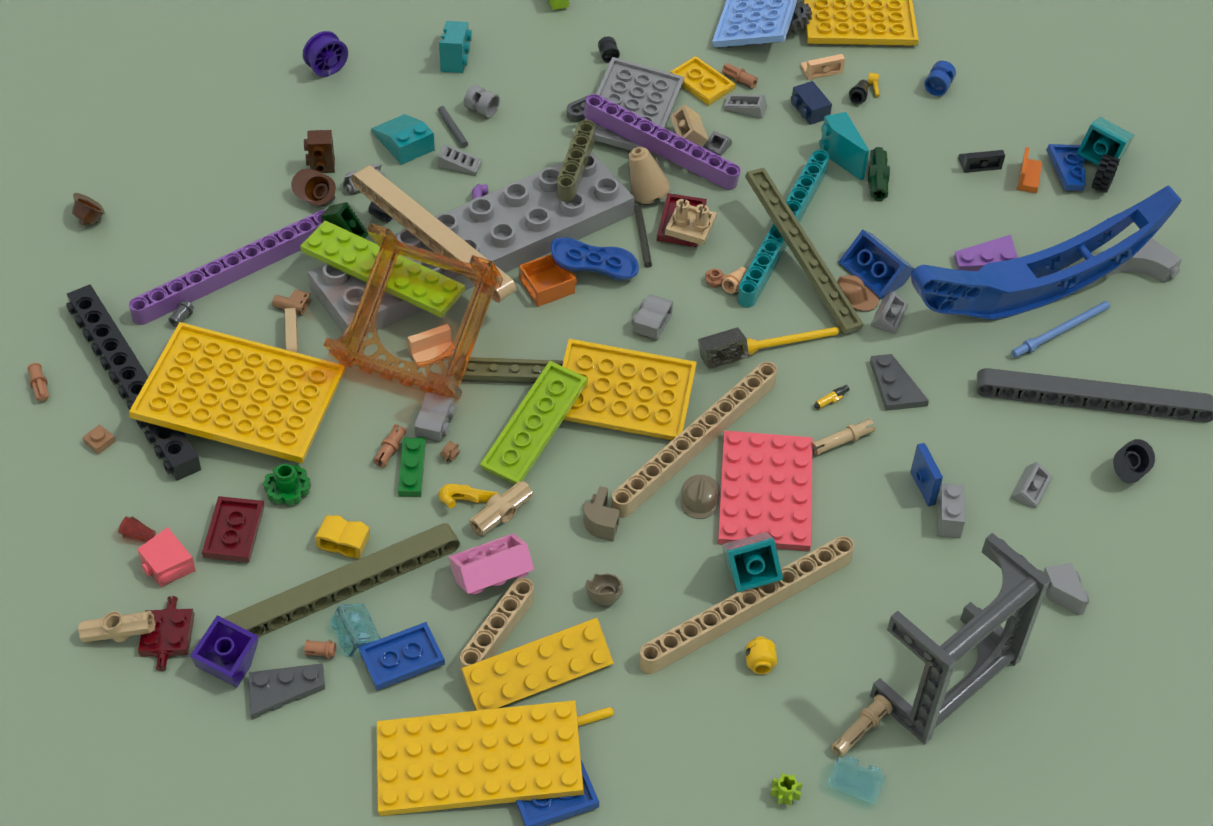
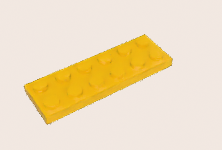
M594 618L460 669L474 709L477 711L499 708L614 664L598 618Z

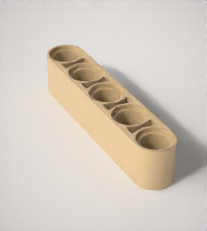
M519 578L514 581L461 652V668L471 665L467 664L469 662L476 663L495 656L534 602V586L531 580Z

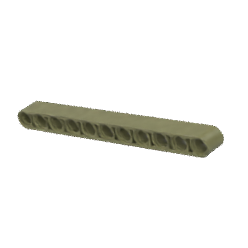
M443 523L228 615L224 619L261 637L451 554L459 548L460 541L450 525Z

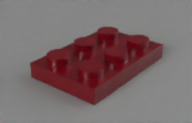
M667 193L657 233V241L697 247L696 243L665 235V229L677 207L676 202L679 199H684V204L688 200L690 205L695 207L702 204L703 209L707 205V199Z
M218 496L202 550L203 558L249 563L265 507L264 501Z

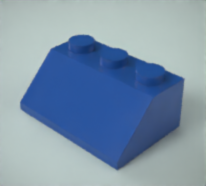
M863 229L838 261L850 273L862 279L863 283L882 299L892 291L894 292L902 287L915 269L874 234Z

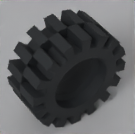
M1104 154L1097 168L1091 188L1107 193L1120 159Z

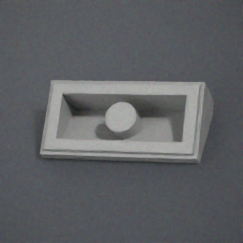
M892 291L882 299L871 326L895 333L908 303Z
M1038 462L1027 466L1011 494V498L1036 508L1052 475Z

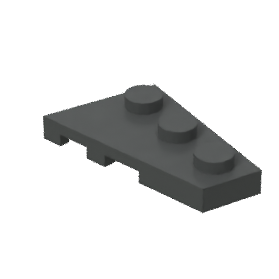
M892 354L871 356L870 364L885 411L928 406L929 400Z
M323 663L249 672L252 720L260 717V714L263 712L282 708V704L294 699L298 701L324 690Z

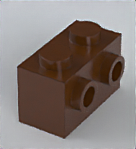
M332 130L307 131V139H304V151H308V154H306V166L310 165V169L320 173H335Z

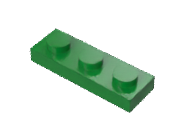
M403 437L398 486L399 497H421L425 438Z

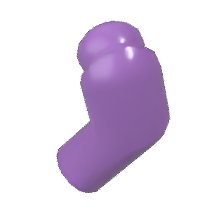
M477 184L472 190V199L487 195L488 185Z

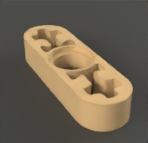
M285 308L286 350L299 353L296 308Z

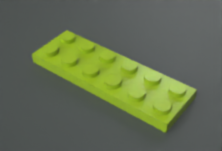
M549 361L480 463L481 469L514 485L519 481L522 482L587 385V377Z

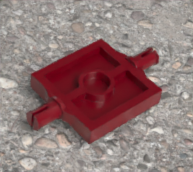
M175 596L167 598L166 609L145 610V612L151 611L153 613L156 625L155 631L141 634L138 653L140 657L153 656L158 658L156 670L158 671L166 670L168 658L189 654L195 613L193 608L176 609L178 598Z

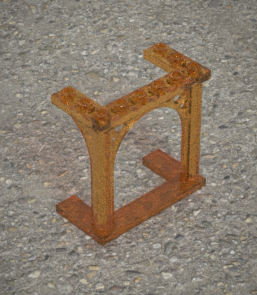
M369 223L367 232L380 247L349 327L336 340L326 338L324 347L329 350V354L334 356V359L340 361V364L352 368V365L360 367L359 370L368 374L376 372L383 379L392 381V378L400 380L399 383L404 386L412 387V385H416L423 392L432 393L435 391L441 396L460 400L463 392L459 388L494 290L496 286L501 287L503 277L493 261L474 255L471 256L469 263L399 242L390 229ZM398 255L477 279L455 340L445 352L431 360L410 362L399 359L385 349L377 333V312ZM368 332L373 334L372 339L364 341L365 337L368 338ZM376 344L378 346L377 351L373 355H364V349L368 345ZM381 354H383V355L386 356V360H385V361H383V359H377V358H378ZM444 358H450L447 362L449 364L448 368L442 362ZM400 363H404L403 368H399ZM433 364L439 365L442 369V375L431 372V366ZM418 368H425L426 376L421 371L418 373Z

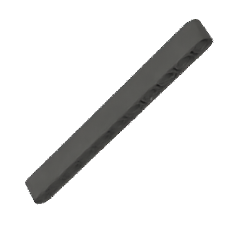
M984 368L977 372V393L983 397L1195 422H1211L1213 420V396L1207 393Z

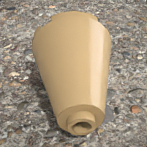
M644 147L634 148L629 154L631 194L635 197V201L642 204L653 203V199L658 197L659 199L664 198L670 190L668 178L648 149Z

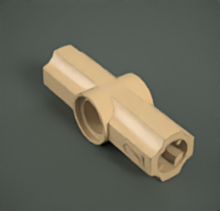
M519 481L502 495L499 493L493 495L486 507L469 520L473 531L479 536H484L500 522H509L514 517L517 509L533 497V492L529 485L524 481Z
M112 611L103 618L86 620L79 623L78 632L83 643L106 639L124 642L130 636L155 631L156 623L151 611L126 615Z

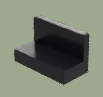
M1003 150L959 154L958 159L964 173L1001 170L1005 153Z

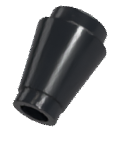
M860 80L850 89L849 98L853 103L861 104L866 101L869 83L866 80Z

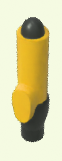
M849 386L839 387L817 400L814 408L821 409L831 402L833 404L838 402L850 390Z

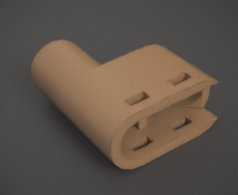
M295 289L290 298L275 295L272 306L283 310L285 308H296L297 314L303 315L312 299H309L311 293Z

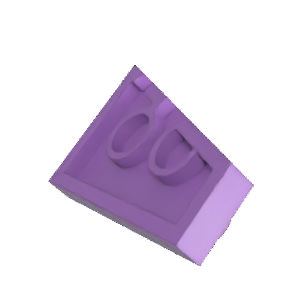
M1011 235L958 250L954 254L957 270L979 271L987 263L1018 258Z

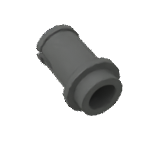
M187 300L179 302L178 308L169 317V322L177 327L179 322H183L188 315L193 314L194 306Z

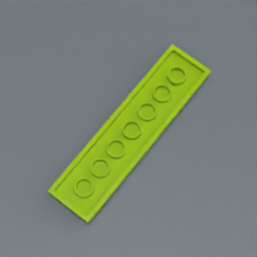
M324 221L300 246L301 252L440 318L447 313L465 292L464 284L328 221Z

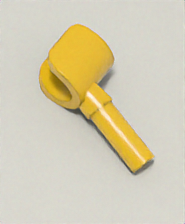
M869 73L867 82L873 85L875 97H879V74Z

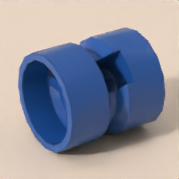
M947 61L936 62L924 82L925 89L935 96L944 95L956 76L955 67Z

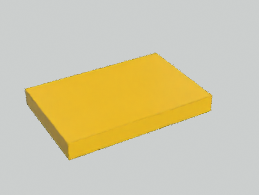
M697 56L669 72L683 76L682 87L708 106L735 89L734 82Z

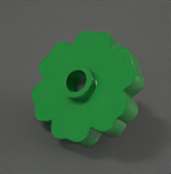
M281 464L273 468V473L265 476L263 486L265 492H267L268 500L276 505L284 502L287 506L300 503L302 496L309 494L311 482L307 477L306 470L299 465Z

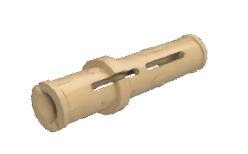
M871 419L856 425L850 424L844 430L811 442L812 448L820 446V448L813 450V453L819 455L849 441L855 442L859 440V437L875 432V425L866 428V426L873 424Z

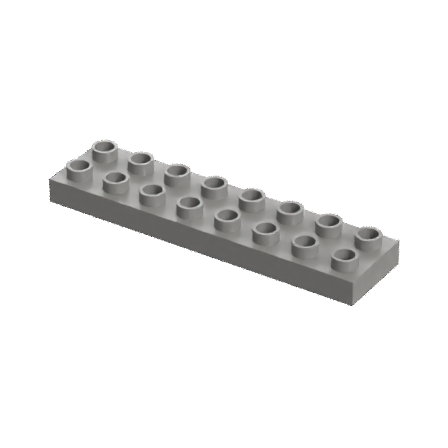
M591 152L576 195L571 201H561L557 197V178L563 162L552 167L544 168L540 172L520 181L509 183L506 187L483 197L475 198L471 202L453 210L440 213L435 217L506 273L519 267L521 264L550 253L551 243L556 238L567 237L579 240L634 215L635 197L600 159ZM403 229L399 233L375 243L464 284L465 291L475 286L407 229ZM328 264L308 272L310 290L349 342L423 310Z

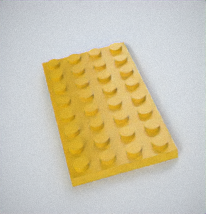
M576 701L377 721L379 816L516 802V800L529 801L532 799L539 800L584 795Z

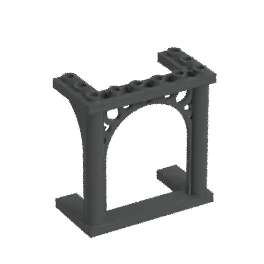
M993 533L986 537L982 553L1001 568V590L997 597L983 610L971 602L964 607L960 619L965 625L941 646L936 644L899 611H896L890 617L887 631L925 663L913 707L881 678L873 683L870 697L874 698L876 695L884 696L893 707V711L890 714L924 745L931 740L934 729L1010 662L1015 666L1021 661L1050 583V579L1043 571L1034 567L1023 555L1018 554L1003 539L998 538ZM1004 621H1006L1005 627H1004V629H1003V627L1001 626V624H1002ZM978 645V658L974 668L946 693L955 663Z

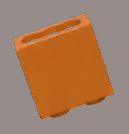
M552 254L519 265V280L537 307L575 293L577 280L574 273L557 266Z

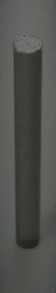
M640 204L634 205V213L644 267L650 268L652 260L642 207Z

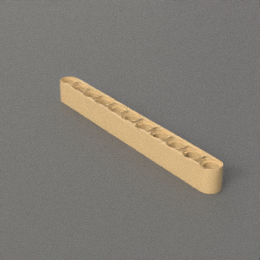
M367 165L351 175V181L357 190L495 302L499 303L516 291L514 281L506 273L372 166Z
M771 362L759 364L620 485L612 494L611 507L620 510V518H625L633 513L720 436L724 430L729 428L772 390L776 382V365Z
M846 536L837 537L781 568L783 580L738 592L645 643L640 649V669L647 674L656 673L842 569L851 562L854 542Z

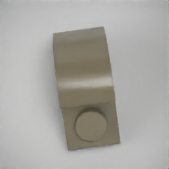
M599 486L597 495H592L591 502H584L583 523L586 530L593 536L614 541L620 522V510L606 507L608 488Z

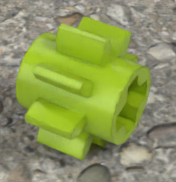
M783 772L779 780L773 778V788L770 795L776 796L777 804L783 803L791 806L794 799L800 800L802 783H797L795 774L791 776L785 775Z

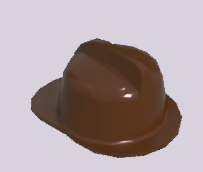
M302 169L292 179V191L297 197L306 202L320 206L326 205L336 198L334 196L336 191L334 180L323 173L313 169Z
M80 193L73 194L75 201L72 214L79 219V223L82 226H85L87 223L96 224L101 216L106 214L103 207L92 198Z

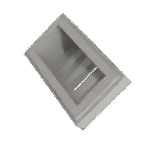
M728 94L723 108L727 111L763 118L767 104L765 95Z
M443 144L438 155V167L472 175L477 174L482 163V159Z

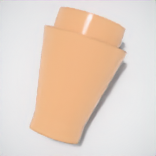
M740 267L738 270L725 275L722 281L723 289L730 294L739 292L740 282L747 269Z

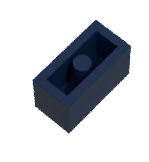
M813 81L793 87L791 103L810 125L824 121V117L831 114L832 103Z

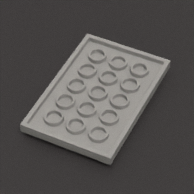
M612 57L596 94L665 128L683 85L684 77ZM594 123L595 141L630 151L636 147H642ZM648 150V151L650 152V154L652 155V157H654V154H655V153H653V152H651L650 150Z

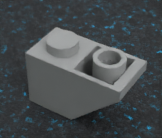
M1067 563L1045 567L1044 573L1050 579L1046 591L1048 599L1077 615H1082L1089 603L1088 593L1082 588L1078 571H1075L1073 564Z

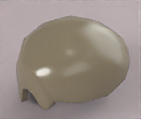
M609 573L595 574L591 581L586 580V589L589 598L595 604L609 606L621 597L623 584L616 575Z

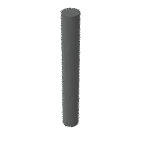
M440 106L438 112L461 147H467V140L445 107Z

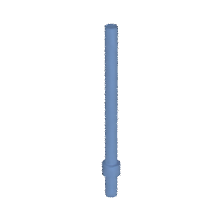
M1104 301L1034 339L1030 338L1024 341L1021 346L1011 351L1012 356L1017 358L1026 352L1030 353L1036 350L1037 346L1109 309V302Z

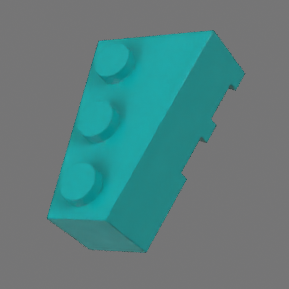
M446 21L443 29L444 34L441 35L443 41H439L441 72L463 73L464 66L468 65V54L466 53H470V42L468 41H472V30H469V22Z

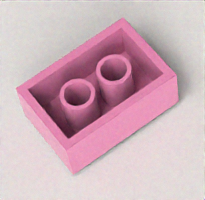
M514 533L448 556L455 582L467 594L481 593L488 586L503 585L510 578H522L528 575V572L534 570L527 543Z

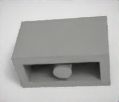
M941 483L937 498V536L961 538L965 524L964 485Z

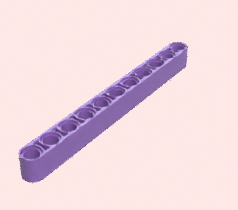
M326 210L318 211L131 299L129 308L133 322L138 325L147 324L176 310L179 302L187 300L191 303L300 251L302 243L324 222L321 215Z

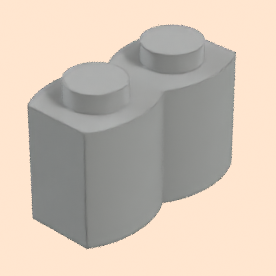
M649 294L646 299L642 300L639 312L633 315L631 322L634 325L633 332L658 339L672 315L673 301Z
M427 393L415 422V436L442 441L443 436H447L449 433L450 419L454 418L457 407L454 405L453 398Z

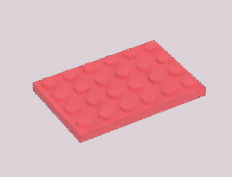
M724 430L718 544H725L767 532L774 538L776 549L810 551L813 446L811 442H813V437Z

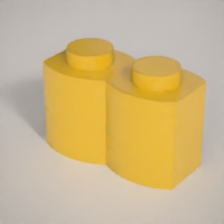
M326 515L315 536L316 547L328 552L340 553L349 558L360 559L370 538V527L360 521H346L338 515Z

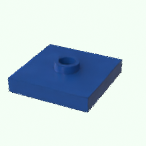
M917 444L910 473L927 506H932L936 504L943 476L926 444Z

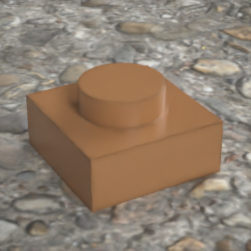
M100 424L82 437L83 442L97 454H100L116 442L114 435Z

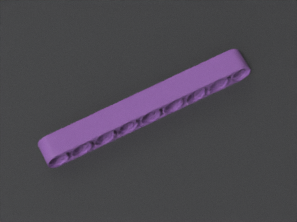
M590 94L587 96L583 114L588 120L725 189L732 190L736 188L741 169L735 163L600 95Z

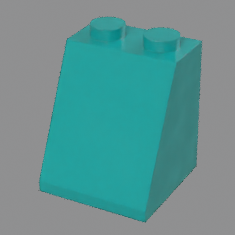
M1099 117L1091 123L1076 154L1098 166L1104 154L1121 159L1135 135Z
M767 532L722 544L725 562L737 592L783 580L775 540Z

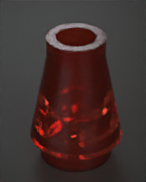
M133 516L124 517L118 529V533L122 534L123 538L148 542L156 534L155 530L150 529Z

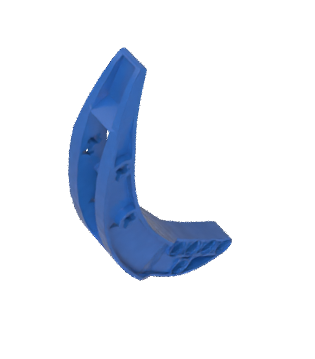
M1168 185L1136 205L1058 245L1023 257L987 263L979 271L954 270L931 265H920L911 273L912 285L925 305L934 312L967 315L990 320L1018 315L1043 307L1077 292L1128 261L1157 233L1182 200ZM1133 222L1140 229L1098 255L1093 256L1091 252L1110 241ZM1083 257L1085 258V261H1083V262H1081V263H1079V264H1077V265H1074V266H1072V267H1069V268H1067V269H1064V268H1066L1067 266H1069V265L1075 263L1076 261L1082 259Z

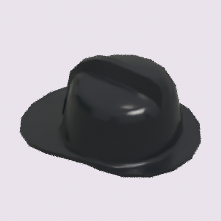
M1134 439L1125 444L1114 455V470L1121 480L1127 483L1137 482L1154 467L1155 453L1146 441Z

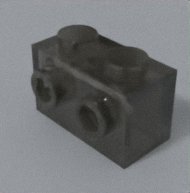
M738 327L698 339L700 356L709 369L749 357L747 338Z

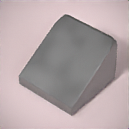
M713 130L704 148L722 155L731 146L732 140Z

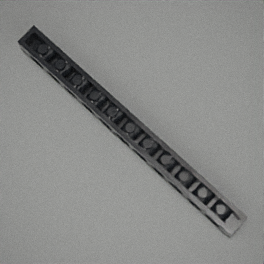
M91 284L67 293L69 302L66 303L70 315L74 314L78 328L84 329L83 335L86 341L92 342L91 347L95 356L100 355L103 369L105 371L109 370L110 373L108 374L112 384L119 386L117 387L119 395L122 399L126 398L128 401L126 404L130 411L148 379L147 373ZM136 420L139 428L145 429L144 434L148 443L155 445L153 448L158 459L163 458V465L168 475L172 474L175 480L178 481L201 471L199 457L183 432Z

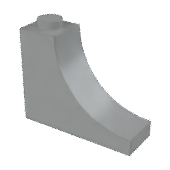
M1151 238L1132 258L1103 277L1107 278L1121 272H1138L1155 277L1164 283L1178 275L1182 259Z

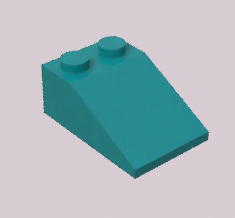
M847 112L825 116L824 124L821 126L820 149L829 154L831 161L859 180H864L869 149Z
M406 114L371 128L373 134L401 165L435 150L433 131L423 121Z

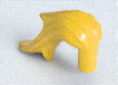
M445 484L440 488L438 497L441 503L446 504L451 509L456 506L455 500L488 503L489 499L498 492L475 489L469 485Z

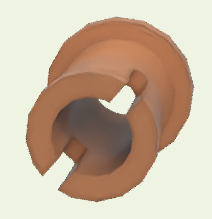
M306 640L304 647L305 656H326V659L335 657L337 646L336 642H332V640L327 642Z

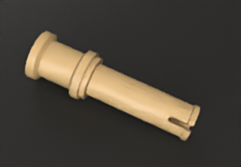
M876 695L873 698L874 702L868 708H863L860 711V717L831 745V750L835 755L841 758L844 757L848 750L870 728H876L882 717L893 711L891 703L884 696Z

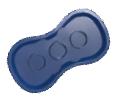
M567 237L556 238L551 243L553 260L557 266L564 270L573 272L591 271L620 281L629 280L638 274L639 265L637 259L631 252L623 248L596 247Z

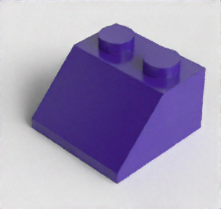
M217 615L190 657L196 667L237 688L251 667L259 636Z

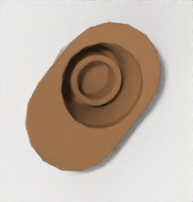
M855 275L839 277L837 283L854 309L871 311L878 306V296L871 289L864 286L862 279Z

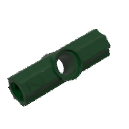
M876 147L870 150L868 182H870V196L875 201H882L888 197L890 166L887 165V151L883 147Z

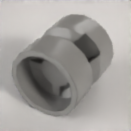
M476 84L467 90L464 97V106L475 112L478 111L479 114L488 118L496 113L500 103L499 95L486 91V89Z

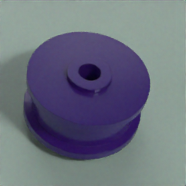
M322 31L307 41L302 56L304 62L312 68L316 75L328 77L337 73L345 65L348 58V48L339 40L335 33Z

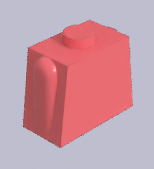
M168 527L137 549L143 571L147 576L151 575L160 587L196 571L193 557Z

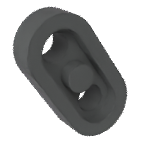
M587 96L568 104L566 114L570 120L580 121L585 119L583 112Z

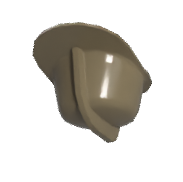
M706 475L689 477L685 481L682 492L681 504L684 512L696 519H704L711 516L718 504V483Z

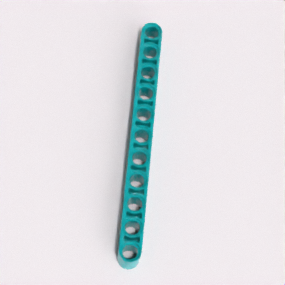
M815 150L811 154L786 199V203L799 223L827 173L829 154L824 150ZM774 223L740 282L737 301L742 307L749 308L756 304L787 247V243Z

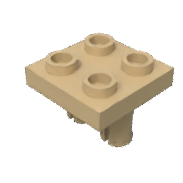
M679 199L676 202L677 207L665 229V235L704 245L717 219V213L709 211V207L706 205L703 209L702 204L695 207L691 206L688 200L684 204V199Z

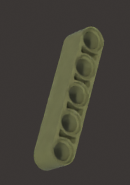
M583 120L577 125L557 178V197L561 201L568 202L573 200L595 144V124L592 121Z

